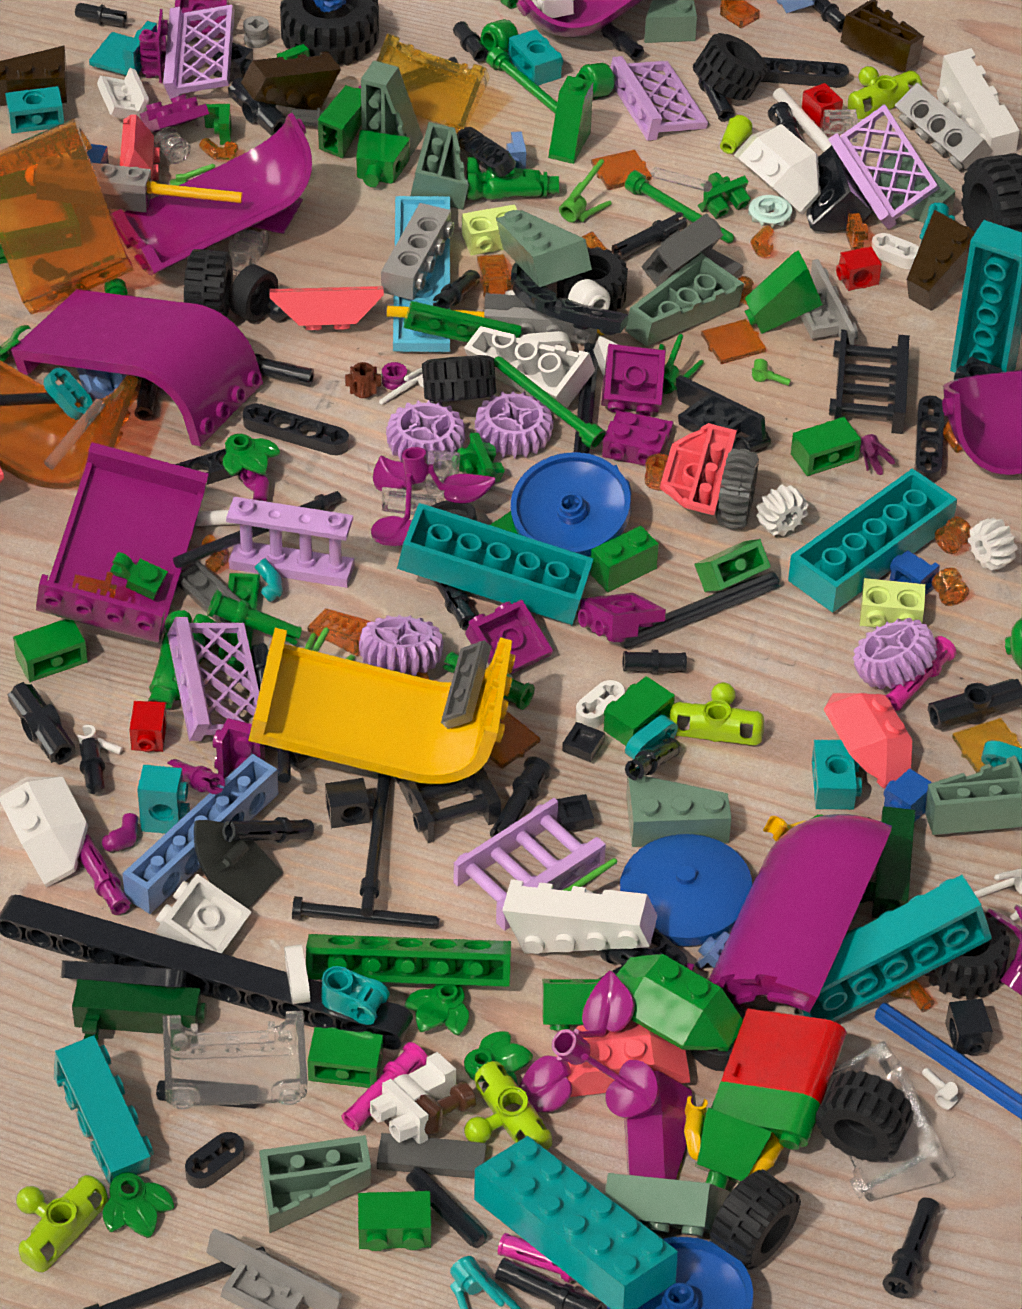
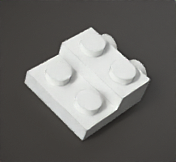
M196 874L190 884L184 880L173 895L177 899L173 907L166 904L157 916L156 921L160 925L156 933L177 941L223 953L252 911L199 874Z

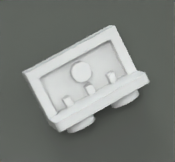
M130 68L124 80L100 75L97 86L110 115L119 119L127 118L129 115H137L141 118L140 114L146 111V106L149 105V97L136 70Z

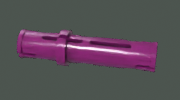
M171 759L167 762L172 767L182 768L183 782H188L191 788L198 792L208 791L211 794H219L223 789L217 787L218 784L225 787L224 777L221 774L213 773L210 768L205 766L195 767L178 759Z
M86 833L79 858L94 881L96 893L105 899L113 915H121L130 908L129 905L131 903L120 888L121 881L118 876L109 870L105 860L94 845L92 838Z

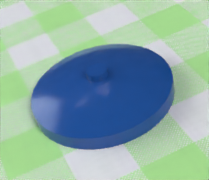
M579 452L557 454L536 463L519 479L511 497L512 520L519 535L587 557L591 556V549L620 536L624 532L632 509L629 486L622 473L613 464L601 457Z
M695 834L666 836L646 844L629 859L620 879V891L648 895L657 914L655 928L676 946L702 945L711 936L716 939L725 931L729 934L752 887L750 870L743 858L735 850L719 840Z
M693 1237L664 1238L665 1242L678 1251L676 1283L637 1309H753V1285L743 1263L711 1241Z

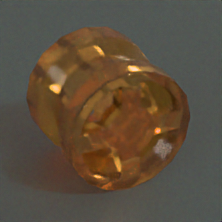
M658 453L646 459L644 481L649 488L662 491L660 484L668 455Z
M957 516L952 517L948 520L946 526H941L936 530V543L944 552L955 554L961 549L962 545L969 543L968 538L971 537L970 529L972 528L965 519Z
M945 568L939 571L932 579V585L935 591L939 593V598L945 606L957 605L969 595V588L962 581L961 573L956 568Z

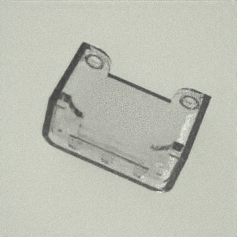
M287 1011L285 1021L275 1026V1021H268L267 1030L198 1033V1024H191V1029L185 1028L181 1024L180 1015L163 1016V1061L166 1102L173 1105L176 1109L214 1105L297 1104L306 1096L308 1087L303 1011Z
M885 1041L835 1067L827 1092L838 1074H846L847 1071L851 1070L857 1073L865 1071L868 1074L878 1075L882 1079L893 1083L894 1087L900 1089L905 1094L904 1097L910 1100L912 1104L911 1109L914 1110L913 1121L893 1158H889L885 1162L878 1160L876 1163L867 1160L862 1161L849 1155L855 1168L852 1170L854 1178L850 1179V1183L859 1199L865 1197L871 1202L940 1184L956 1176L908 1073Z

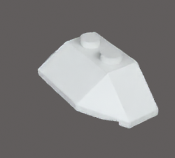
M782 124L751 135L734 154L740 162L782 198L787 200L802 215L821 194L818 155Z
M26 777L0 791V802L46 888L76 872L77 859L82 850L89 825L63 777Z

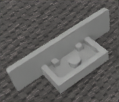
M819 259L812 260L811 276L823 305L800 317L811 339L836 334L840 337L841 329L847 330L846 344L854 345V340L858 338L857 326L854 322H851L846 305L841 303L836 286H832L827 269L822 267Z
M214 1229L210 1234L207 1254L235 1268L222 1288V1298L244 1309H299L302 1303L313 1309H339L342 1294L331 1285L320 1283L304 1275L298 1268L287 1266L271 1258L265 1251L256 1250L240 1242L232 1234L223 1233L217 1229Z

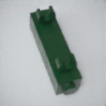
M886 806L882 808L881 822L891 825L892 829L876 865L875 882L869 881L860 903L873 901L872 918H879L883 913L893 911L908 903L915 810Z
M77 979L72 1013L74 1027L82 1028V1033L85 1034L84 1039L94 1035L98 1042L100 1029L165 1034L164 1039L167 1040L165 1050L180 1051L182 1036L197 1037L199 1023H205L207 1004L201 1003L199 988Z

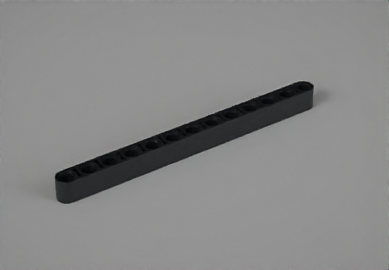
M11 895L0 912V934L6 938L87 962L187 970L186 988H199L201 995L313 1028L333 1027L345 1031H367L383 1035V1048L399 1049L413 1021V1015L407 1008L386 1001L381 1003L376 1011L377 1017L373 1024H361L353 1018L326 1008L321 998L322 982L309 978L310 1002L293 1004L288 976L285 971L22 895Z

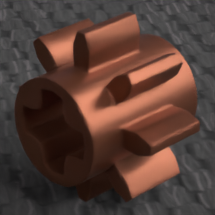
M366 362L357 363L350 367V374H345V386L350 387V394H354L359 398H368L373 394H377V387L381 386V374H377L376 366L373 367Z

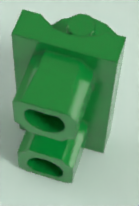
M717 172L710 174L708 184L704 185L703 202L698 204L700 211L709 210L714 218L718 219L728 213L730 208L727 202L729 201L732 202L736 210L747 207L751 198L746 191L749 182L744 175L730 181L728 176L722 177Z
M471 432L468 447L459 448L453 457L452 462L455 469L467 474L495 477V483H499L505 469L502 463L493 462L496 456L495 446L482 442L479 433Z

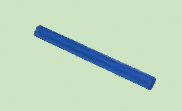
M882 1003L877 1008L874 1016L875 1020L1022 1120V1095L889 1004Z

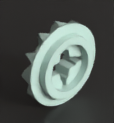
M762 195L753 199L749 204L748 215L752 217V222H760L761 227L770 225L773 228L775 224L783 226L784 222L790 221L792 206L782 197Z

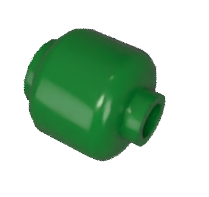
M502 19L490 22L482 29L481 43L488 53L495 47H500L506 53H509V38L519 35L518 30L510 20Z
M606 63L585 64L576 75V77L593 81V98L606 97L611 94L616 82L613 70Z

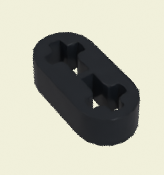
M224 1132L190 1155L185 1162L186 1180L189 1185L199 1189L207 1188L236 1168L245 1156L243 1139L236 1133ZM226 1147L228 1150L234 1148L235 1152L231 1153L227 1150L222 1153V1148ZM198 1167L201 1170L207 1168V1172L198 1171L195 1173V1168Z

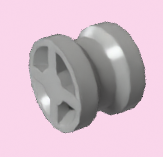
M261 16L246 18L243 22V29L246 32L244 34V43L251 48L266 46L270 40L269 33L267 32L269 30L268 20Z

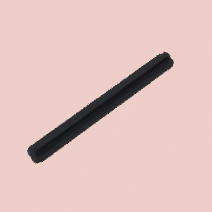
M587 342L584 345V352L590 354L595 368V372L579 393L577 416L586 424H592L598 370V362L593 351L596 342ZM576 431L574 452L589 454L590 448L581 442L582 438L579 437V432Z
M770 571L665 614V621L654 622L651 627H639L638 636L628 637L624 642L619 643L624 649L630 648L779 587V577L775 572Z

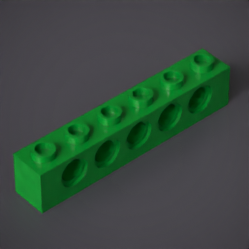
M326 934L308 935L306 971L308 978L312 980H322L323 974L328 968L341 966L379 982L510 987L511 941Z

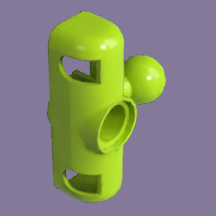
M866 66L858 74L859 82L866 87L853 91L849 95L847 109L857 119L866 118L884 104L891 110L909 91L908 85L914 86L918 83L922 86V80L915 71H907L893 77L889 75L879 76L878 71L874 67ZM871 99L870 105L872 108L870 111L865 112L863 101Z
M726 682L718 683L713 687L711 691L712 701L706 704L676 702L673 704L670 712V719L676 724L678 716L690 717L689 730L683 731L678 728L676 736L747 745H758L762 742L764 716L759 711L731 708L729 705L733 703L736 692L731 684ZM741 723L753 725L751 738H743L740 735Z
M491 1061L481 1066L475 1074V1087L494 1114L486 1119L478 1116L471 1118L464 1127L466 1139L470 1142L485 1143L490 1138L493 1130L503 1126L515 1143L518 1142L517 1134L521 1130L525 1136H529L544 1149L548 1150L553 1144L552 1134L545 1127L543 1120L528 1101L526 1092L517 1086L500 1062ZM483 1078L489 1085L485 1092L482 1091L478 1083ZM509 1104H518L521 1106V1108L515 1112H509L505 1109V1107Z
M84 1175L78 1179V1184L73 1189L70 1188L61 1198L54 1199L48 1204L45 1203L44 1194L39 1188L26 1186L21 1189L16 1197L18 1208L23 1213H36L42 1218L31 1230V1235L26 1241L22 1240L19 1244L18 1251L21 1261L36 1272L47 1271L103 1210V1207L108 1202L104 1185L97 1178L91 1175ZM96 1191L102 1196V1201L94 1209L88 1198ZM62 1219H69L64 1223H57ZM49 1242L53 1245L55 1252L51 1259L47 1261L41 1249Z

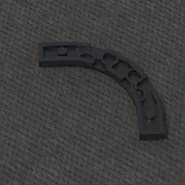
M516 262L512 266L511 288L515 295L526 303V307L535 309L553 318L572 323L574 328L582 330L589 328L598 329L606 335L620 334L627 326L628 314L584 305L569 299L558 300L555 292L546 286L539 287Z

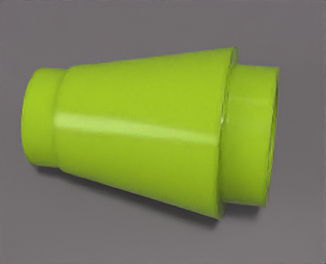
M736 115L728 121L720 143V148L723 152L732 154L751 136L753 125L747 117Z

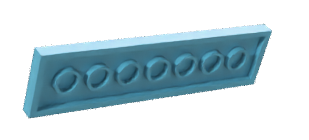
M395 196V246L419 203L450 210V197ZM449 238L445 241L442 255H438L436 258L433 272H428L423 290H418L414 300L394 296V306L409 307L411 301L433 306V303L436 302L433 301V298L441 292L445 285L450 283ZM393 317V352H450L449 338L403 328L405 318Z

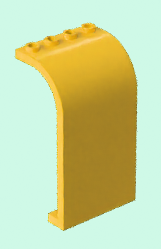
M275 628L248 739L251 742L419 783L444 784L465 779L475 774L485 765L494 743H500L502 740L505 724L500 723V719L504 720L508 707V701L503 700V697L509 694L512 678L507 677V673L512 672L515 662V655L510 654L512 640L499 638L493 659L484 673L472 721L447 729L441 723L452 682L433 681L284 644L287 630Z

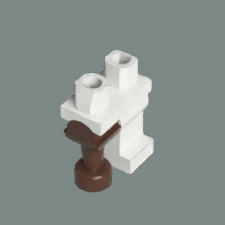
M436 1052L427 1057L425 1066L410 1074H402L394 1080L389 1079L383 1082L382 1095L370 1101V1114L378 1123L390 1117L393 1118V1120L389 1121V1131L392 1137L399 1143L412 1137L420 1145L428 1140L427 1134H437L441 1130L443 1117L455 1109L460 1112H466L475 1107L476 1097L466 1082L456 1085V1068L441 1054Z

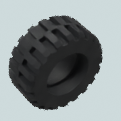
M282 0L280 3L281 39L287 49L304 44L309 49V57L320 56V52H329L337 64L344 63L346 65L352 63L355 59L357 61L362 59L365 54H368L374 48L379 39L378 0H346V3L341 8L325 13L316 7L314 0Z
M1017 153L976 159L967 168L963 178L965 182L962 184L963 198H961V205L963 206L964 213L962 215L966 227L976 232L983 220L1022 232V156Z

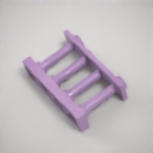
M233 497L226 516V522L240 524L241 543L233 547L229 558V569L259 574L254 567L262 559L266 558L282 578L348 587L354 569V558L342 556L341 540H347L353 522V515ZM252 526L269 529L270 545L253 542ZM282 531L299 533L300 549L282 547ZM311 535L329 538V554L312 552Z
M555 798L545 804L536 806L531 813L469 853H463L454 862L453 883L458 887L472 878L497 902L496 923L504 931L510 928L502 911L507 893L483 871L484 869L497 862L513 878L523 881V886L538 888L539 883L553 884V889L563 890L605 864L606 844L596 837L588 843L581 844L557 822L558 801ZM547 830L572 853L562 860H556L533 838ZM523 846L547 870L538 876H531L508 854Z

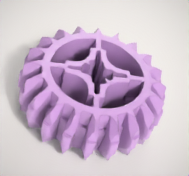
M514 390L511 394H505L501 391L499 397L493 395L490 397V400H483L481 407L476 412L475 429L476 433H479L482 442L494 445L496 453L500 452L502 457L508 454L513 455L515 459L517 455L522 454L527 458L529 452L537 454L539 448H545L547 441H550L554 421L550 409L533 396H527L525 391L522 394H515Z
M417 400L416 404L406 403L405 408L398 407L396 413L391 414L388 426L386 427L387 444L391 448L392 454L399 457L400 462H403L402 453L404 450L411 447H421L426 451L428 464L435 466L439 462L445 465L447 459L453 460L457 450L463 447L465 425L463 419H460L459 412L452 411L451 406L443 407L441 401L433 404L430 400L427 403H421Z
M400 614L398 617L387 615L385 619L376 618L375 622H368L367 626L362 628L359 640L360 656L363 658V663L414 676L417 672L426 673L428 669L435 668L436 664L440 662L443 650L442 634L439 632V628L433 626V623L430 621L424 622L423 618L415 619L411 615L408 617H402Z
M898 618L893 623L887 621L882 627L876 626L875 631L867 632L866 638L858 641L859 646L854 649L855 655L853 660L859 677L863 679L864 683H868L870 687L877 686L880 690L886 686L893 689L896 685L901 684L904 686L907 681H915V677L918 675H924V669L933 666L932 661L937 658L936 651L938 649L936 640L926 624H922L920 620L913 621L911 618H907L904 621Z

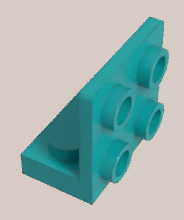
M147 21L140 30H137L134 38L111 32L89 59V65L125 76L128 70L132 68L139 74L142 69L139 35L145 29L157 32V23Z

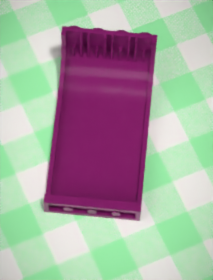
M76 289L11 349L19 374L29 375L40 363L134 375L155 383L178 406L183 416L191 445L202 446L263 384L255 353L240 329L216 310L192 303Z
M91 442L87 463L49 580L48 575L42 574L39 582L36 611L159 643L183 568H176L173 558L188 551L205 494L209 473ZM118 552L129 556L136 565L141 558L168 571L166 579L154 600L126 588L128 580L115 576L110 572L113 566L112 562Z

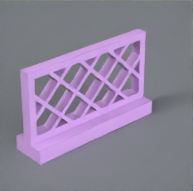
M232 4L182 13L180 7L170 8L163 85L170 100L183 93L229 86L235 13ZM227 15L219 24L214 21L219 16ZM202 20L194 28L189 26L190 21ZM208 25L213 27L206 35L201 33ZM220 32L225 34V36L218 42L212 40ZM195 37L201 39L193 47L188 45ZM207 44L212 46L205 54L199 52ZM219 51L222 52L224 55L216 62L211 59ZM195 55L199 59L191 66L188 65L186 62ZM205 63L211 65L203 73L198 71ZM217 70L222 72V77L214 79L209 78ZM191 75L198 77L191 83H185Z
M623 56L612 58L610 68L616 77L614 89L647 141L657 140L659 132L707 128L708 121L668 61L626 63ZM655 71H664L666 75L660 74ZM634 72H636V73H638V74H641V75H643V76H642V77L637 76V75L634 74ZM647 78H651V79H653V80H656V81L659 82V84H657V83H655V82H652V81H650V80H647ZM664 85H668V86H670V87H673V88H675L676 90L674 91V90H672V89H669V88H667V87H664ZM643 87L652 90V92L644 90ZM657 93H660L670 98L666 99L664 97L657 95ZM677 100L679 102L684 103L686 106H683L673 101ZM652 102L659 104L663 107L660 108L658 106H655ZM669 108V109L674 110V111H676V112H678V113H680V114L677 115V114H675V113H672V112H670V111H667V109ZM686 115V116L691 117V118H693V119H695V120H689V119L685 118L684 116ZM662 117L672 122H663Z
M885 104L841 136L836 133L828 139L875 214L888 230L898 224L896 222L897 218L940 189ZM885 115L888 119L886 131L875 130V122ZM858 133L866 134L863 147L853 146L850 139ZM872 135L884 136L881 149L869 148ZM890 137L901 139L899 151L887 150ZM867 153L879 154L876 167L866 166ZM885 155L897 156L894 169L882 168ZM903 157L915 160L912 171L900 170ZM881 173L893 174L889 187L878 185ZM898 175L910 176L907 190L895 188ZM916 177L926 178L930 183L922 191L913 190ZM893 194L906 195L904 204L894 210L891 205Z
M175 617L167 635L189 741H202L204 735H215L216 731L224 726V724L212 725L210 714L214 710L226 719L230 718L242 722L244 721L238 716L243 710L254 716L259 695L257 679L244 623H189L188 617ZM193 633H202L211 641L204 647L194 640ZM224 633H237L239 643L234 647L221 636ZM215 643L229 653L223 660L209 651ZM202 657H205L217 666L211 674L200 667L199 660ZM232 657H235L244 664V670L241 673L227 664ZM220 670L234 679L229 687L214 677ZM208 683L222 693L217 700H214L205 693L204 688ZM238 683L249 690L250 697L247 700L232 690ZM226 696L240 706L234 714L220 704Z

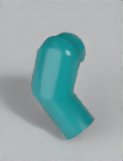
M264 558L254 568L268 584L262 588L261 593L269 602H272L277 596L280 598L283 593L282 578L270 562Z

